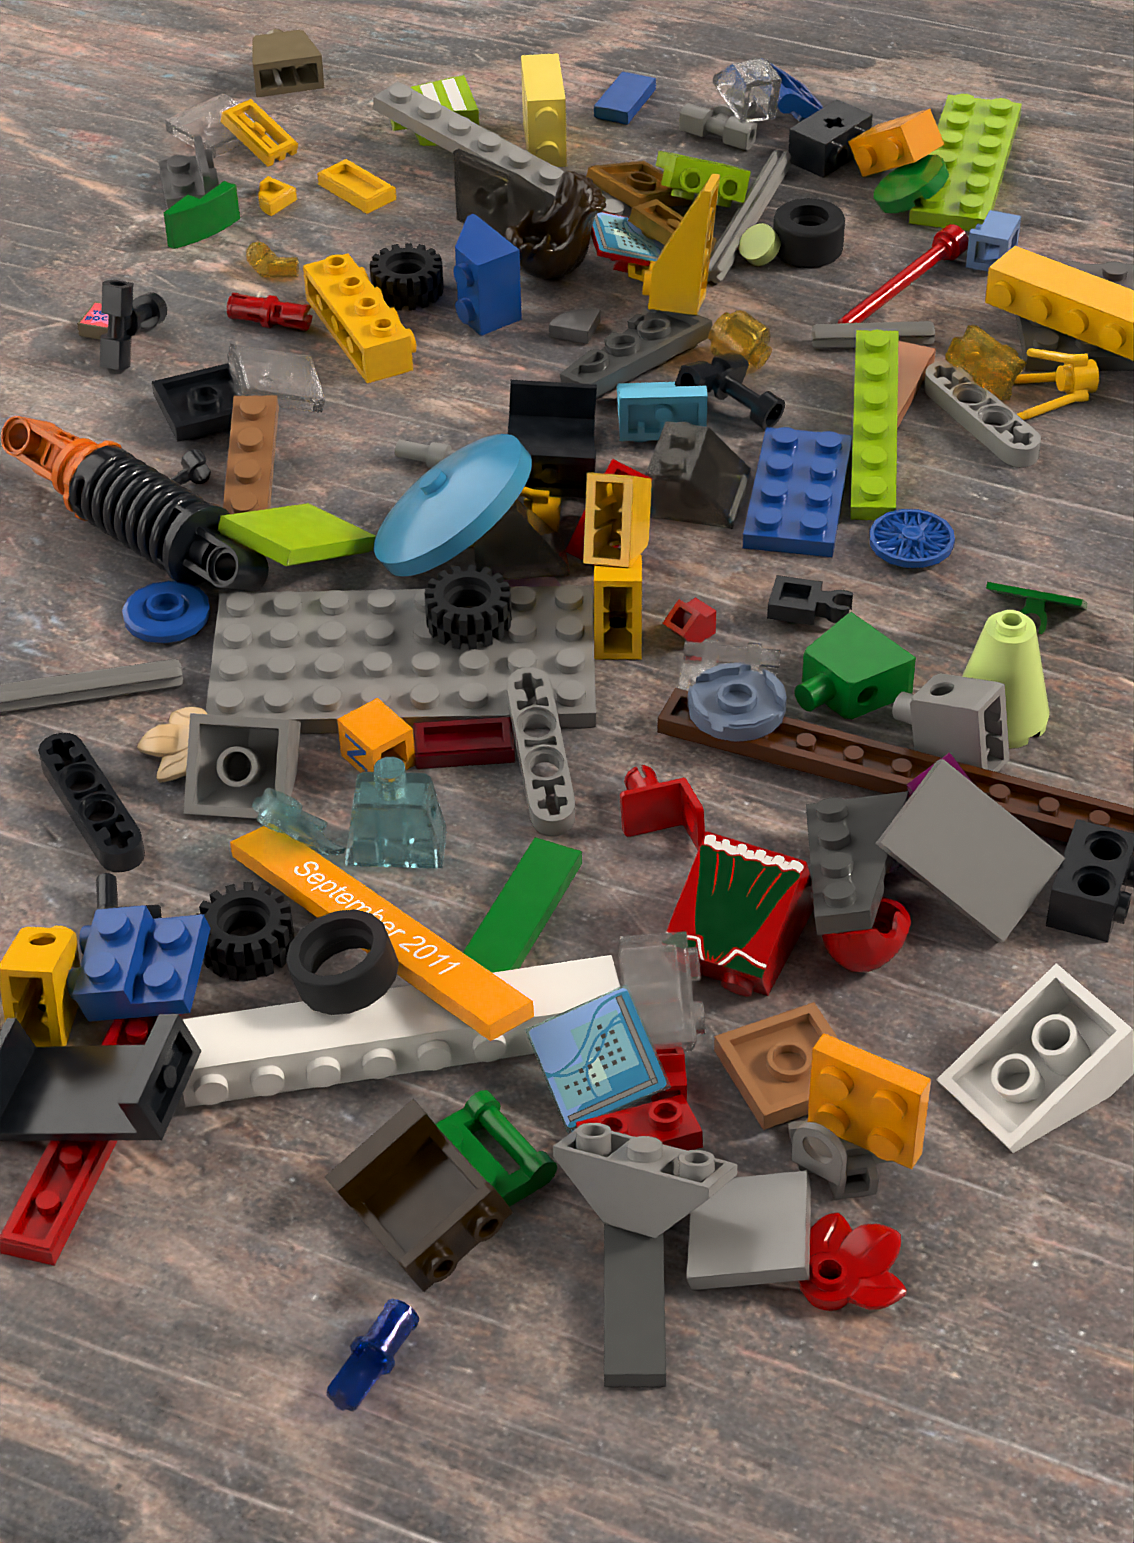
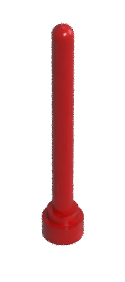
M955 224L945 226L936 233L932 247L841 317L837 324L862 323L938 262L958 258L968 249L969 239L965 231Z

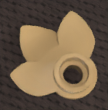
M185 707L171 713L169 724H161L150 729L139 741L137 748L141 753L162 757L157 771L159 783L186 776L190 713L207 714L204 709Z

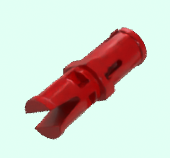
M234 292L228 298L227 315L229 319L254 321L261 323L262 327L271 328L273 325L278 324L307 331L311 326L313 315L307 314L312 307L309 304L280 302L277 296L272 295L262 298Z

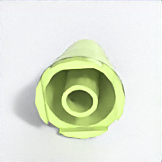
M1004 610L995 613L987 619L962 677L1005 684L1009 749L1020 748L1027 745L1029 738L1038 732L1040 737L1045 732L1049 719V705L1037 631L1033 620L1019 611Z

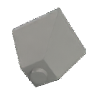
M190 713L183 814L285 820L298 772L301 722L291 719Z

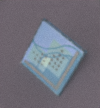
M628 984L525 1029L567 1133L576 1129V1122L620 1111L671 1088Z

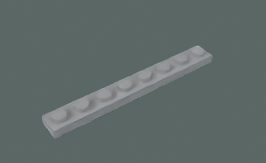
M398 81L373 97V110L549 207L552 205L561 176L564 173L557 166L549 164L529 151L514 145L498 134L490 132L468 118L455 113L439 102L431 100ZM603 193L602 196L606 198L605 203L607 204L603 212L630 217L631 207Z

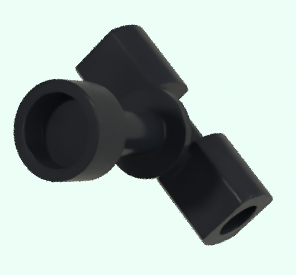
M115 279L102 283L101 313L108 314V333L100 337L101 367L123 370L131 366L132 336L139 332L140 327L151 328L162 323L167 316V305L160 295L148 292L133 300V283Z
M736 352L715 356L711 364L706 361H697L682 365L675 381L676 387L707 386V393L713 390L714 396L719 400H723L728 396L732 397L751 410L750 420L763 429H766V427L772 428L779 421L785 409V401L772 392L766 391L759 395L742 384L749 363L742 355Z

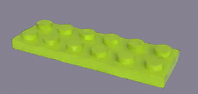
M964 93L947 96L937 126L944 145L928 155H939L943 158L949 171V177L944 186L930 199L924 200L923 196L914 200L916 206L910 209L909 224L939 228L955 224L964 231H970L975 229L977 224H983L989 211L993 210L1019 123L1022 103L1011 102L1006 98H995L993 100L975 98L970 94Z

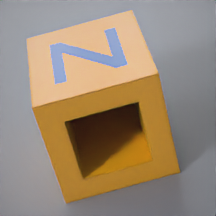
M379 698L337 719L341 756L375 787L416 765L413 728Z

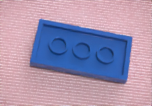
M766 427L743 532V549L833 557L853 435L838 434L832 431H802L789 427Z

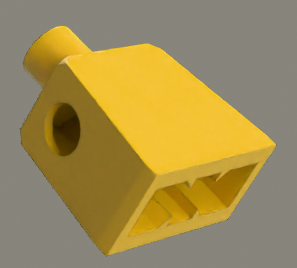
M587 473L584 564L631 567L645 550L649 542L651 479L627 475ZM621 545V548H614L611 546Z
M642 555L637 558L631 567L594 564V659H642ZM613 617L626 618V627L613 628L610 626V619Z
M53 926L51 928L25 927L20 929L0 962V993L4 1019L6 1021L7 1018H17L36 1047L66 1046L78 1009V1003L70 997L67 987L69 970L80 967L77 936L74 931L65 926ZM38 1004L46 1005V1011H41L38 1008Z

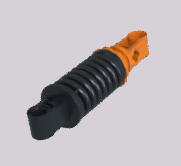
M12 416L3 425L1 444L5 452L31 467L33 472L52 481L54 489L63 495V501L67 510L74 512L75 517L88 521L91 525L98 527L102 532L121 542L136 554L145 557L147 561L166 571L169 577L177 583L186 582L191 585H197L208 580L216 587L250 592L259 590L265 584L269 573L266 557L217 531L220 517L230 514L226 509L217 504L204 501L202 497L192 493L191 490L182 487L178 482L169 479L165 474L158 472L142 460L135 458L132 454L122 449L121 445L117 442L105 440L97 444L90 439L79 438L68 433L51 422L22 416Z

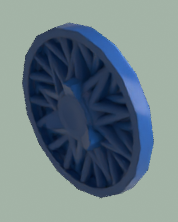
M899 509L885 513L874 521L869 532L870 547L875 554L890 564L905 568H924L936 565L949 557L955 544L954 530L945 519L934 513L919 509Z
M176 581L152 583L138 589L126 600L122 609L126 629L134 637L154 643L176 642L195 635L207 624L211 614L208 596L199 587L186 582L177 583Z

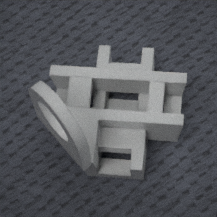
M807 1120L788 1123L792 1145L791 1161L797 1163L799 1171L807 1170L808 1173H815L827 1179L834 1200L877 1194L879 1176L875 1164L892 1161L880 1159L871 1151L853 1143L841 1142L832 1131L820 1124L807 1122ZM862 1175L863 1181L846 1183V1176Z

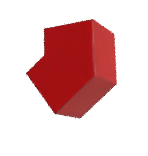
M696 597L687 603L678 599L662 624L696 647L716 633V610Z
M682 1046L652 1048L667 1084L664 1088L650 1093L651 1102L681 1094L687 1100L685 1053Z

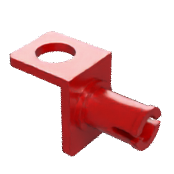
M641 765L645 778L641 776L637 766L628 771L624 780L627 790L620 793L621 821L624 835L631 837L683 825L698 850L705 834L704 809L687 779L684 777L659 783L654 770L646 765Z

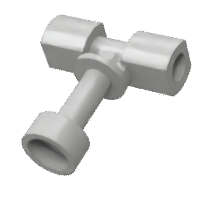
M741 81L730 91L728 105L720 104L712 110L687 103L680 112L679 130L705 137L711 132L723 136L724 144L749 150L756 140L757 123L739 118L738 115L751 113L761 102V92L753 82Z

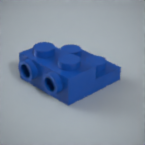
M146 905L97 909L92 925H84L80 930L79 944L83 958L80 967L69 970L67 977L69 995L73 1000H76L88 1022L158 1016L159 1014L191 1013L211 927L204 914L153 919Z

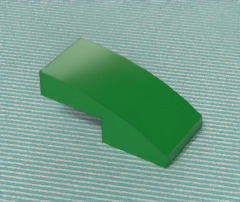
M223 181L202 198L186 195L166 210L163 214L168 247L176 249L199 242L237 222L240 219L237 186Z

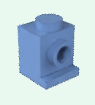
M990 210L983 224H977L975 229H971L969 232L966 267L988 272L989 267L1012 247L1018 246L1021 216Z

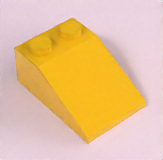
M712 174L662 249L657 260L651 261L649 270L645 271L642 294L649 296L648 309L690 315L698 314L707 290L720 181L719 174Z

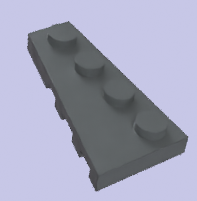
M649 309V313L645 316L637 313L628 320V329L623 333H611L604 339L605 347L603 349H591L560 373V380L562 383L597 384L596 399H599L606 392L617 387V384L629 383L635 380L636 376L653 367L664 365L668 359L683 351L694 349L698 343L714 336L712 320L700 315Z
M908 791L851 799L831 797L823 799L818 803L806 804L817 935L872 929L885 890L883 880L885 874L890 873L893 865V858L875 843L909 799Z

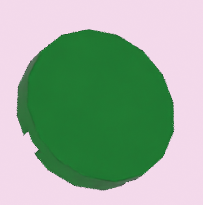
M926 155L914 163L896 168L882 179L875 188L873 196L875 202L884 213L896 214L912 209L916 206L914 200L923 196L924 200L930 199L944 186L949 177L946 163L939 155Z

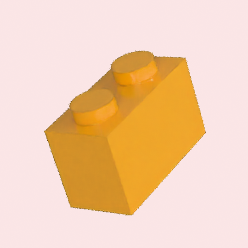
M930 108L877 124L848 141L862 177L914 163L944 145Z

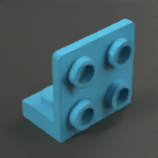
M675 382L617 384L620 441H689L707 438V386L676 387Z

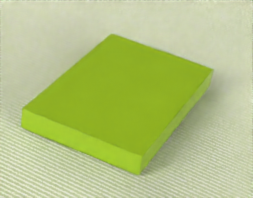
M309 503L222 515L217 530L220 534L284 566L368 553L373 551L376 535Z

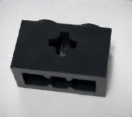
M836 99L789 129L788 152L791 155L789 162L822 178L826 177L855 158L848 141L872 128L873 114Z

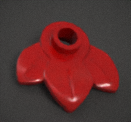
M835 1212L825 1215L810 1228L809 1280L799 1281L802 1293L811 1305L825 1311L841 1309L848 1302L868 1310H878L896 1303L906 1295L907 1290L903 1283L895 1275L888 1272V1270L892 1267L900 1253L901 1234L897 1230L881 1224L860 1225L852 1230L847 1220L840 1213ZM823 1276H831L836 1279H825Z

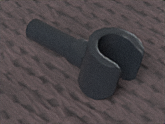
M198 449L186 452L181 459L183 470L178 472L171 480L178 482L180 485L186 484L190 480L195 484L206 483L210 478L211 472L206 465L204 454Z

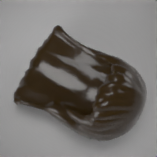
M565 171L561 176L553 203L543 216L532 221L534 211L530 209L517 225H511L506 229L505 239L520 251V271L536 278L555 279L571 273L583 262L589 249L595 215L603 212L607 205L605 203L606 198L602 196V190L597 188V185L593 183V179L574 171Z

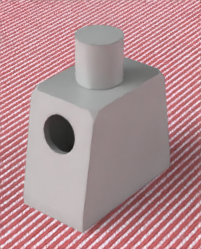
M940 673L934 675L915 694L901 692L895 699L892 709L893 718L912 725L915 751L941 758L950 752L957 762L998 772L1010 760L1005 684Z

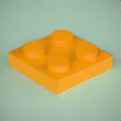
M823 1033L812 1049L807 1122H814L825 1126L837 1137L871 1151L878 1158L896 1162L912 1170L922 1155L931 1079Z

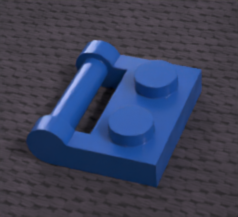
M757 59L750 65V76L756 83L762 84L774 98L775 106L781 113H791L795 119L801 122L824 108L803 83L769 61Z

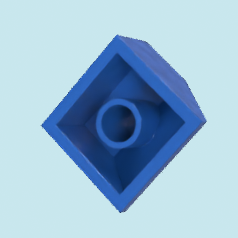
M476 214L467 216L455 246L456 265L454 266L453 273L457 282L458 296L455 309L461 322L467 324L482 336L522 320L520 251Z

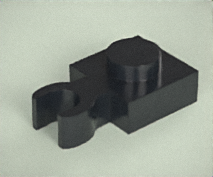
M777 575L768 602L767 619L814 625L815 618L822 617L830 622L837 623L849 614V610H852L853 593L847 590L822 591V581Z

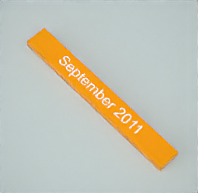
M270 822L230 842L233 858L317 918L341 910L356 909L372 913L384 923L399 962L397 975L489 1041L496 1039L534 1017L533 1001L275 823ZM361 948L366 953L370 952L368 949Z

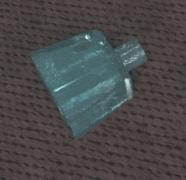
M396 757L382 758L375 763L374 772H361L358 774L345 866L443 868L447 828L431 776L426 773H406L404 762Z

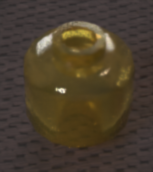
M737 310L731 314L729 312L722 314L714 323L708 335V339L711 341V353L714 357L731 352L740 354L748 361V370L753 366L760 369L772 353V348L768 346L771 338L769 328L743 310Z

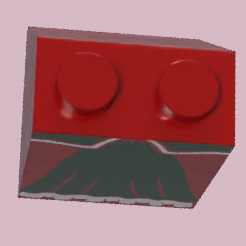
M706 831L660 945L668 965H671L670 969L676 974L692 980H700L702 975L719 980L722 987L738 995L751 996L753 991L769 996L814 910L812 879L807 861Z

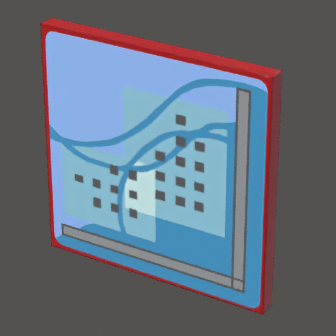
M607 212L598 213L593 221L591 237L597 256L616 261L613 270L628 273L629 263L650 267V262L657 260L665 245L644 236L641 229L628 221L629 217Z

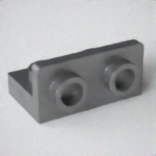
M201 136L194 137L196 156L175 155L165 160H158L167 209L186 195L202 198L219 185L217 170L214 168L211 148L204 149Z

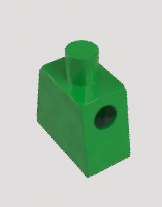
M850 612L806 648L803 654L802 683L794 689L795 698L798 704L808 712L825 704L844 719H855L894 703L901 692L913 693L916 657L853 612Z

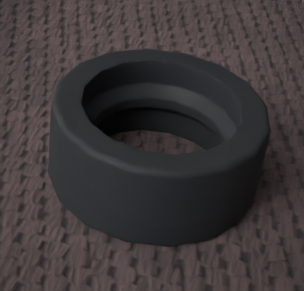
M356 909L334 911L313 920L302 928L290 943L286 957L290 975L302 1001L312 1010L328 1015L350 1014L373 1004L384 996L394 983L399 966L384 923L372 913ZM364 948L370 950L362 962L348 971L337 975L321 976L315 974L322 963L337 953L348 949Z

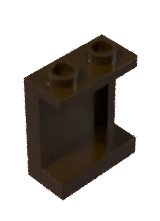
M414 1099L325 1176L326 1180L423 1292L434 1283L450 1276L457 1267L458 1262L480 1242L492 1238L500 1230L503 1221L513 1213L497 1190L480 1175Z

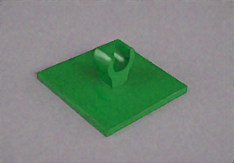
M987 582L986 589L993 593L1026 599L1025 606L1019 612L1026 616L1029 614L1038 615L1041 620L1038 634L1042 635L1048 628V616L1045 611L1046 603L1083 610L1087 609L1088 603L1079 598Z

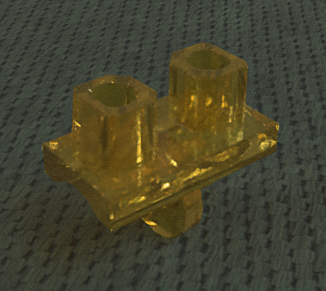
M968 325L963 337H954L945 355V360L954 367L964 369L973 377V381L976 384L989 390L1001 401L1010 400L1014 381L1027 364L1018 357V353L1014 348L1009 345H1002L977 325Z

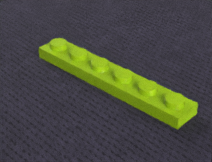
M879 329L856 330L850 520H876L885 513L896 510L899 331Z

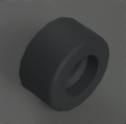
M803 198L784 203L776 210L773 219V230L777 233L781 242L776 256L783 262L796 267H821L834 262L841 256L844 247L845 216L842 210L833 203L822 199Z

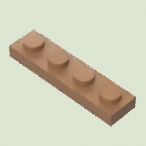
M277 395L234 396L223 508L230 514L270 509L279 412Z

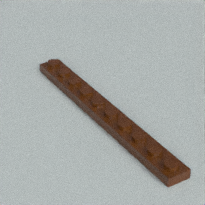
M675 688L658 716L657 733L884 794L907 792V784L941 759L938 756L784 716L782 723L772 733L758 739L736 742L718 739L701 731L690 719L688 691ZM957 762L974 785L1036 835L1068 843L1076 819L1134 833V808Z

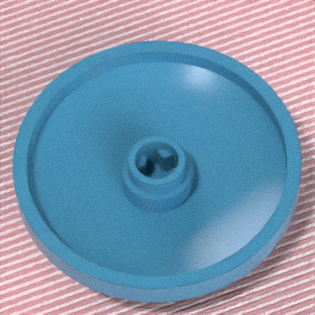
M496 434L474 441L437 463L403 494L387 514L374 542V553L377 559L391 574L402 577L417 575L431 570L463 552L502 518L522 492L532 467V459L529 452L515 436Z

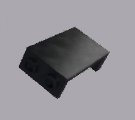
M511 380L508 434L515 436L532 459L531 472L525 487L550 491L549 496L586 498L587 473H595L596 465L594 442L597 384Z
M159 1014L145 1045L36 1047L17 1018H7L0 1030V1141L162 1140L202 1050L179 1014Z

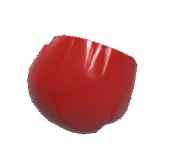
M882 897L872 929L822 935L824 947L828 954L848 971L867 973L877 970L889 962L891 958L895 957L902 948L911 924L910 915L898 901Z

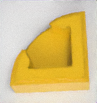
M267 176L259 185L258 200L260 208L272 217L297 200L296 188Z

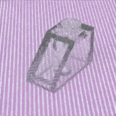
M753 58L746 62L732 63L714 75L713 84L740 123L776 118L782 79L768 59Z

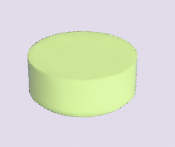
M760 223L751 226L744 232L739 242V251L750 264L762 266L775 258L779 252L781 242L777 233L769 225Z

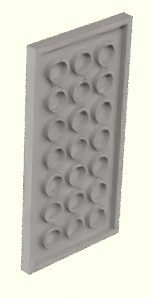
M592 585L510 587L512 620L509 631L504 630V637L501 640H497L492 636L493 645L485 647L482 641L477 642V649L473 650L468 649V643H462L460 649L452 648L451 640L446 645L438 642V636L433 638L430 635L429 627L427 628L425 588L220 593L206 712L212 715L291 719L301 722L300 734L339 733L338 718L379 698L412 727L414 731L413 723L510 717L507 699V680L517 669L535 667L548 674L551 680L560 728L596 727ZM463 606L459 608H474L477 606ZM524 688L527 707L536 705L535 693L532 688ZM533 723L528 725L525 729H539L549 727L541 723Z

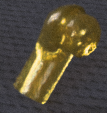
M253 242L248 246L246 259L261 277H299L298 257H278L263 242Z

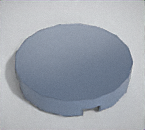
M745 663L720 664L704 670L696 677V684L692 688L690 686L688 691L690 719L701 731L718 739L735 742L758 739L772 733L782 723L786 712L787 696L783 683L773 673L763 669V673L752 671L751 665Z

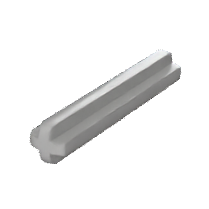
M931 321L815 324L811 331V341L815 349L856 348V330L879 329L899 331L898 341L931 346L935 340V327Z

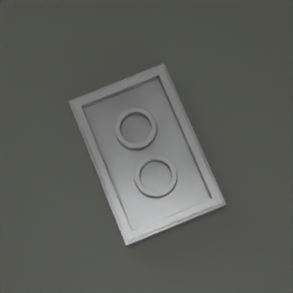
M944 759L937 760L875 843L997 942H1004L1065 859V857Z

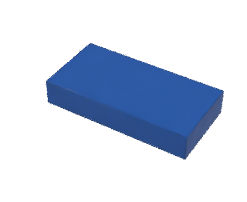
M622 71L594 105V117L616 123L629 124L656 90V78Z

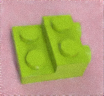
M659 150L656 166L664 169L661 185L672 188L671 196L694 200L695 193H700L712 174H719L717 205L731 208L732 200L744 203L751 171L728 164Z

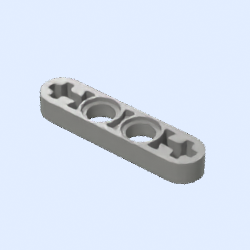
M943 361L932 363L926 368L924 392L1003 462L1014 467H1028L1038 461L1041 446L1040 434L964 369L955 363ZM963 401L974 402L975 404L963 403ZM987 423L1001 424V426H992Z
M523 667L517 669L509 676L507 680V699L530 821L539 833L547 836H558L569 831L575 823V797L554 694L548 674L535 667ZM524 688H532L535 693L536 705L527 707ZM541 723L549 727L550 731L545 736L536 738L525 734L524 729L530 724ZM549 762L554 764L558 771L550 777H539L532 773L531 769L536 764ZM554 794L556 809L559 814H549L548 809H546V795Z

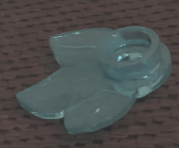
M270 788L265 789L262 797L255 798L252 807L259 813L257 821L265 827L285 833L322 855L337 856L344 853L346 847L334 843L323 834L322 831L325 830L328 822L303 811V806L294 798Z

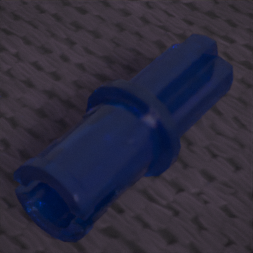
M389 1299L364 1336L356 1337L351 1343L352 1354L326 1390V1396L334 1402V1406L339 1410H357L381 1374H389L394 1368L395 1360L393 1357L420 1321L415 1310L405 1302L398 1299Z

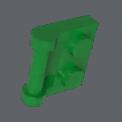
M482 1090L471 1096L464 1108L435 1125L480 1175L497 1190L510 1207L548 1184L555 1176L558 1166L546 1152H537L500 1112L501 1105L499 1101L489 1091ZM484 1127L521 1168L509 1174L473 1133Z

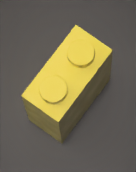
M559 54L521 55L523 126L526 149L531 154L551 165L567 167L566 99Z

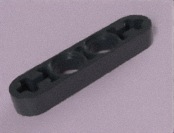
M58 733L45 738L40 743L38 749L43 774L99 863L106 870L112 872H126L138 867L145 856L141 831L82 740L71 733ZM61 756L71 760V764L65 767ZM75 783H93L90 788L85 790L73 791L69 789ZM107 811L113 813L110 818L102 821L88 819L97 812ZM117 836L122 848L119 849L117 845H112V838Z

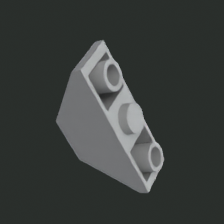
M583 1123L553 1146V1157L604 1224L657 1238L695 1210L737 1175L736 1163L717 1159L710 1152L703 1150L686 1151L664 1145L659 1139L649 1136L633 1137L611 1131L609 1126L601 1123Z

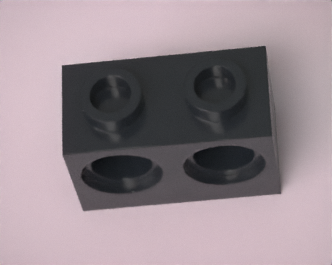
M1076 819L1063 855L1065 859L1059 866L1051 889L1046 927L1108 942L1114 923H1125L1131 902L1132 893L1125 892L1126 886L1134 888V833Z

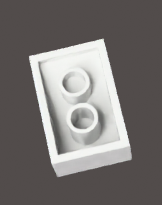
M1056 963L936 1080L1012 1153H1015L1111 1097L1134 1074V1030Z

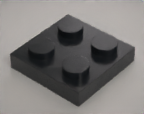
M233 362L152 381L154 397L177 442L187 439L194 440L207 434L231 429L234 396H252Z

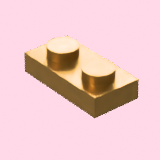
M654 199L633 207L628 221L641 229L642 234L647 238L657 240L666 245L683 219V216L659 200ZM715 237L712 239L711 253L716 242Z

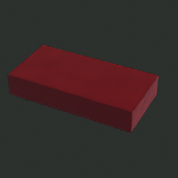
M511 717L413 723L416 769L515 763Z

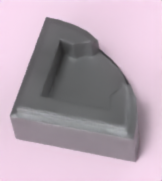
M583 308L560 314L549 324V337L588 344L601 322V309Z

